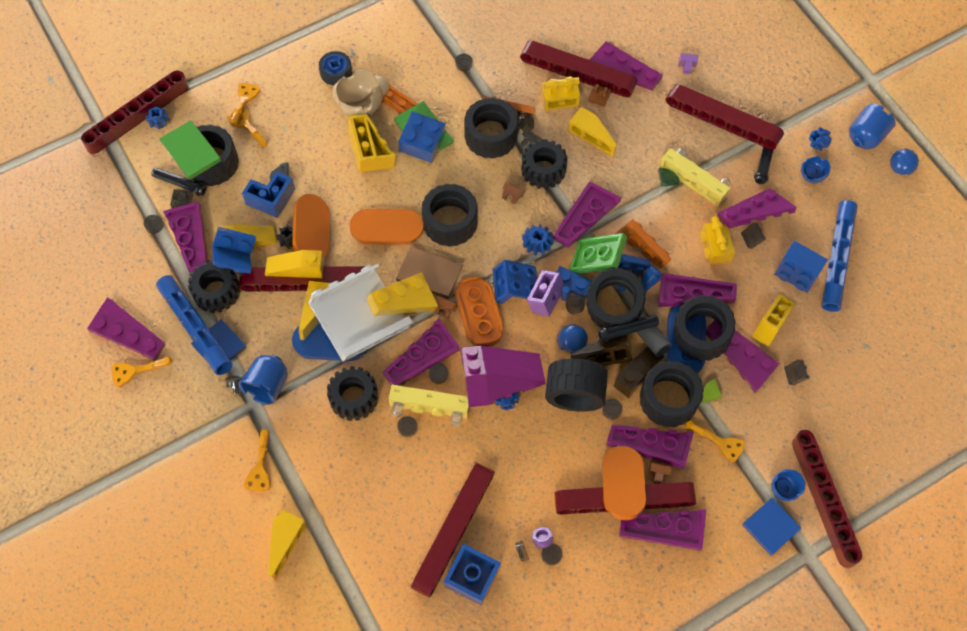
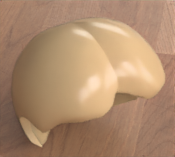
M355 70L351 77L346 78L344 76L334 85L333 98L346 116L367 114L370 117L377 111L382 103L383 96L389 91V83L385 77L375 76L368 70Z

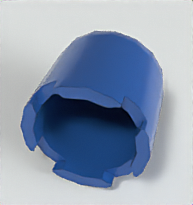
M869 104L861 111L849 128V137L853 144L868 150L877 147L895 127L896 123L891 113L888 115L883 111L884 107L881 105Z
M276 355L258 356L240 381L239 389L244 394L248 392L253 395L254 401L270 405L271 402L274 403L287 379V367L282 362V359Z

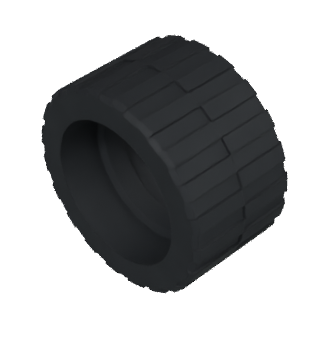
M483 98L472 104L466 111L464 118V137L469 149L483 158L492 159L508 154L515 147L518 135L519 120L514 107L508 102L496 98ZM486 121H496L503 124L507 129L501 134L489 136L480 133L476 127Z
M210 124L200 125L197 128L211 147L220 148L224 152L220 157L221 162L192 178V180L197 183L203 182L206 186L220 185L228 181L235 174L239 163L238 154L231 135L225 129Z
M444 184L431 189L422 202V220L426 235L433 242L449 247L458 246L471 239L478 223V205L472 193L465 189V187L457 184ZM455 206L462 209L467 216L459 223L447 225L438 222L433 217V214L442 207Z
M611 268L596 275L594 280L591 281L587 292L586 306L591 320L599 327L609 328L640 319L646 300V293L642 282L636 275L621 268ZM611 285L622 286L633 295V307L623 315L608 314L598 305L597 298L599 292Z
M701 295L687 300L679 308L675 320L673 333L677 347L683 354L698 361H709L720 357L721 354L727 351L735 332L736 320L734 319V313L727 304L714 296ZM696 316H708L719 323L723 332L715 340L701 341L694 338L688 332L686 322Z
M569 358L554 361L548 367L545 399L552 406L568 411L588 412L600 409L605 405L607 370L602 365L589 360Z
M664 361L655 365L647 373L640 391V405L644 414L656 424L663 425L664 427H677L685 424L688 420L692 419L703 399L704 387L702 386V380L692 367L682 362ZM661 381H673L680 384L688 394V404L680 408H671L663 405L654 395V385Z

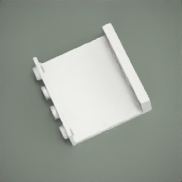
M378 264L374 266L368 265L356 275L351 273L341 282L334 281L323 291L321 289L314 291L308 301L343 362L408 329L413 323L409 316L403 318L402 314L373 315L366 298L371 292L385 287L376 273L379 267Z

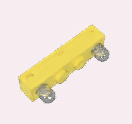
M670 148L662 157L660 168L719 207L730 190V179L723 177L719 181L711 173L698 167L695 162L686 159V150L684 148H678L676 151Z
M391 385L389 405L392 406L391 413L396 418L403 415L404 408L411 409L415 413L430 412L435 416L449 415L451 416L450 423L454 427H459L462 424V419L468 417L469 406L467 396Z

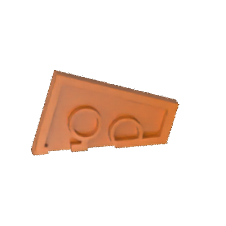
M634 219L630 220L615 233H624L629 240L628 244L631 247L635 246L641 249L642 255L659 268L664 267L672 260L668 252L661 248L655 239L643 230L641 224L634 221Z

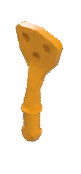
M239 83L238 95L240 101L230 119L232 127L237 126L244 105L253 100L260 92L258 86L250 83Z
M243 107L242 112L244 113L240 115L236 127L249 130L251 136L258 141L260 146H267V140L263 138L258 130L251 126L249 113L246 107ZM234 111L227 117L229 123Z
M164 357L142 366L114 363L112 365L114 384L117 387H121L128 383L135 374L169 366L173 360L170 357Z
M690 420L685 423L687 429L716 443L721 453L729 461L734 463L742 455L745 445L743 440L721 438L710 432L706 427H702Z
M262 429L260 432L258 461L244 482L245 489L256 492L268 491L270 489L269 476L264 469V458L266 450H268V436H270L267 429Z

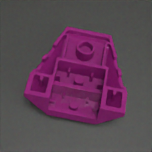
M486 346L460 348L469 407L491 405L499 398L505 397L507 399L518 391L526 392L546 384L539 353Z

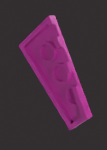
M607 41L590 59L591 61L634 75L638 80L636 85L652 91L663 77L659 72Z
M589 182L553 235V240L569 248L621 202V198Z

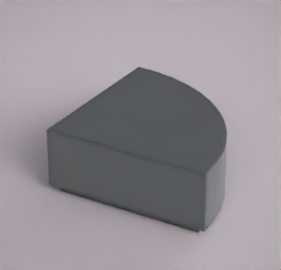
M282 163L272 171L269 177L270 180L276 171L289 176V163Z

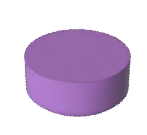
M546 527L534 530L532 533L534 545L538 548L550 546L553 543L552 531Z

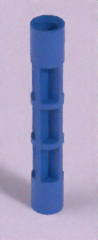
M850 200L841 201L837 212L821 305L824 310L829 312H838L842 306L858 209L857 203Z
M171 275L161 277L156 283L157 289L199 348L216 375H224L230 371L233 366L231 360L191 305L175 279Z

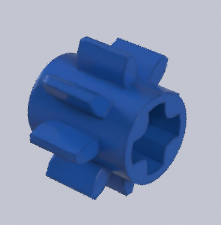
M156 106L148 110L149 115L145 117L151 128L155 127L159 130L167 126L166 121L170 120L165 108L160 109Z
M821 127L818 130L812 131L809 140L812 142L810 146L820 151L823 148H828L832 140L829 136L831 132Z
M518 392L513 393L510 398L502 397L495 400L496 406L500 405L502 410L515 408V403H519Z

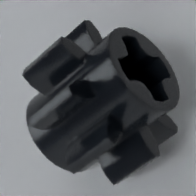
M289 225L279 228L280 234H277L276 237L280 246H286L290 249L293 247V228L289 227Z

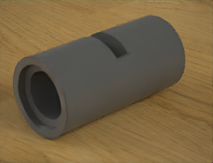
M657 327L636 332L657 357L666 354L672 346Z

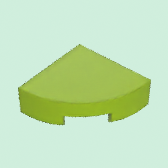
M715 379L710 380L704 386L702 404L721 399L722 395Z

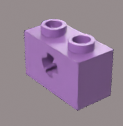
M542 270L527 298L534 314L551 316L564 287L559 273Z

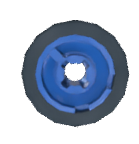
M331 51L323 55L319 61V72L322 80L334 86L342 77H351L352 64L349 56L339 51Z

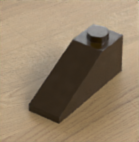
M628 334L609 339L608 342L598 340L571 353L570 357L573 359L589 360L602 366L632 361Z
M647 346L619 374L615 380L614 388L627 398H630L644 382L649 370L658 365L664 358V355L657 357Z

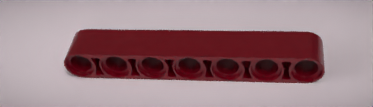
M532 40L527 41L520 55L521 60L527 64L565 77H579V82L593 87L595 84H599V86L611 89V93L626 98L631 97L638 82L637 78L632 74Z
M179 70L171 72L84 132L81 136V141L87 152L90 154L99 153L146 120L145 116L149 115V109L151 110L156 106L162 109L186 92L188 83L184 73Z
M675 84L665 99L669 106L770 150L776 149L784 136V131L780 127L680 84Z
M366 266L324 267L323 278L265 276L266 267H251L252 271L250 274L241 273L240 289L246 292L307 291L309 281L324 283L341 282L345 280L344 278L351 273L356 275Z
M801 430L792 440L793 450L837 560L841 566L852 568L862 560V551L815 436L809 430ZM799 438L806 440L807 444L801 443ZM807 457L813 458L815 463L809 462ZM814 475L821 477L822 482H818ZM822 494L827 495L830 501L824 500ZM830 513L835 514L838 518V521H834L831 518ZM838 533H842L846 541L841 540ZM846 552L852 554L854 561L847 558Z
M479 463L474 465L416 574L411 589L429 598L432 596L489 487L495 471Z
M693 482L645 485L646 503L644 510L690 507L697 504ZM603 487L567 489L554 492L556 514L608 512L603 502Z

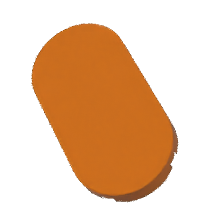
M302 195L294 204L293 248L295 251H322L323 258H325L329 252L330 240L329 208L326 202L317 195Z
M363 209L353 215L349 224L351 235L362 244H412L421 237L424 229L421 216L409 209Z
M479 277L465 278L456 288L455 299L466 336L476 346H493L501 339L504 329L493 289L486 280L484 281Z
M617 446L611 448L605 453L602 462L604 506L615 518L632 520L643 512L646 503L643 459L637 451L630 447Z

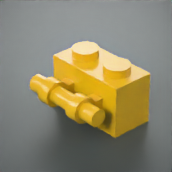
M570 76L561 80H556L555 78L543 82L541 97L544 110L578 107L580 102L579 77L572 78Z
M714 216L711 218L712 223L704 224L699 232L700 241L705 246V258L709 260L710 265L732 262L735 250L728 227L719 221L718 216Z

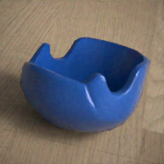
M907 148L900 149L892 155L890 164L895 173L911 175L917 169L919 159L913 150Z
M814 156L802 163L801 174L810 183H820L828 177L831 166L827 159Z
M571 324L562 328L557 334L556 342L561 350L568 351L571 354L587 345L588 335L582 327Z
M786 469L774 476L771 489L780 500L791 501L804 493L806 482L798 471Z

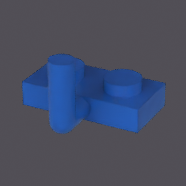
M622 254L618 268L628 270L634 275H640L651 264L649 259ZM617 285L619 291L626 290V288Z
M559 266L556 273L560 274L564 283L561 300L567 301L571 293L586 299L592 280Z

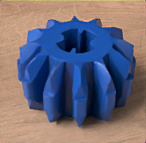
M532 224L531 229L526 228L525 234L522 235V240L524 241L523 247L527 248L528 253L533 251L535 256L538 252L544 255L545 251L549 252L551 250L554 240L553 233L548 232V226L542 228L541 224L538 227Z

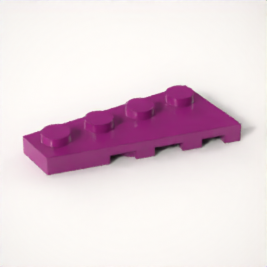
M769 188L718 212L717 216L719 221L728 228H734L750 224L752 220H766L768 216L780 217L785 212L792 214L795 213L797 207Z
M195 202L163 211L174 233L188 271L190 273L196 271L195 267L198 265L201 267L203 262L208 264L201 204Z
M662 273L658 307L683 306L687 300L701 295L714 296L717 299H721L725 304L735 303L737 284Z
M108 297L87 328L91 333L154 361L157 360L165 347V343Z
M438 318L430 329H427L415 343L413 342L408 347V350L403 355H400L383 371V375L390 385L401 386L460 351V348Z
M715 320L706 329V335L711 341L719 338L723 332L721 326ZM736 330L730 346L724 353L729 363L734 365L740 372L739 375L744 381L746 380L751 385L754 393L760 389L780 364Z
M612 425L606 445L610 447H630L642 457L684 469L694 432L679 433L677 430L657 431L656 428L645 430L633 426Z
M706 509L670 513L660 512L655 514L641 513L632 520H621L619 537L702 551Z

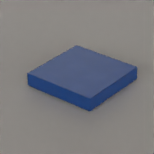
M222 319L209 328L230 360L247 348ZM193 341L191 345L204 358L203 354Z
M773 498L768 500L742 524L770 556L801 529Z

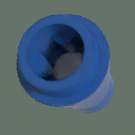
M652 265L646 268L640 279L645 293L659 282L663 275Z

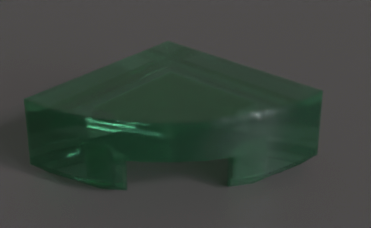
M666 168L658 169L661 187L679 185L680 180L673 171Z

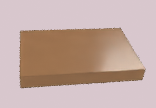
M410 247L396 277V281H401L422 272L431 292L449 299L462 270V264Z

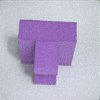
M681 53L678 66H683V73L690 74L692 67H696L698 55Z

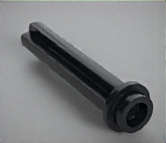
M765 147L762 150L757 173L754 175L755 182L758 184H765L769 179L768 171L774 150Z
M156 167L151 172L152 177L195 192L196 196H203L206 193L207 186L203 182L197 183Z
M657 315L609 328L602 327L601 330H598L599 339L601 342H608L609 339L656 327L659 325V319Z

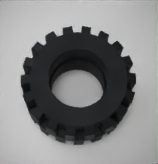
M539 139L536 143L531 142L530 147L527 146L525 148V152L522 154L521 170L522 176H525L524 180L526 182L530 181L531 186L536 185L538 189L541 187L548 189L549 186L553 188L564 179L568 158L565 149H562L560 144L556 145V142L553 140L548 142V139H544V141ZM539 161H547L550 162L552 166L544 168L538 166L536 163Z
M210 260L208 264L203 262L201 267L199 265L195 267L196 271H192L190 274L192 278L188 279V289L199 308L201 307L206 312L209 309L210 313H215V310H218L220 313L223 312L222 309L226 308L228 310L230 304L234 305L236 303L235 299L239 298L240 286L234 270L219 268L213 265V260ZM220 281L224 283L217 291H205L206 287L212 282Z
M350 366L349 370H346V367L342 368L341 373L338 371L334 373L335 378L331 377L329 380L330 384L327 385V396L333 412L336 415L339 414V417L342 419L346 417L347 421H352V418L358 421L361 416L364 418L368 417L367 413H372L374 411L373 406L376 407L378 404V390L374 377L370 376V372L367 370L363 372L361 367H358L356 370L354 366ZM350 387H360L364 390L363 395L355 401H347L342 398L343 392Z

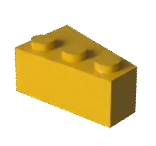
M368 115L349 116L347 130L358 172L394 168L396 155L390 151L387 142L378 134L377 128Z
M422 272L371 292L366 298L374 316L398 315L402 313L415 314L417 312L431 313L438 307Z

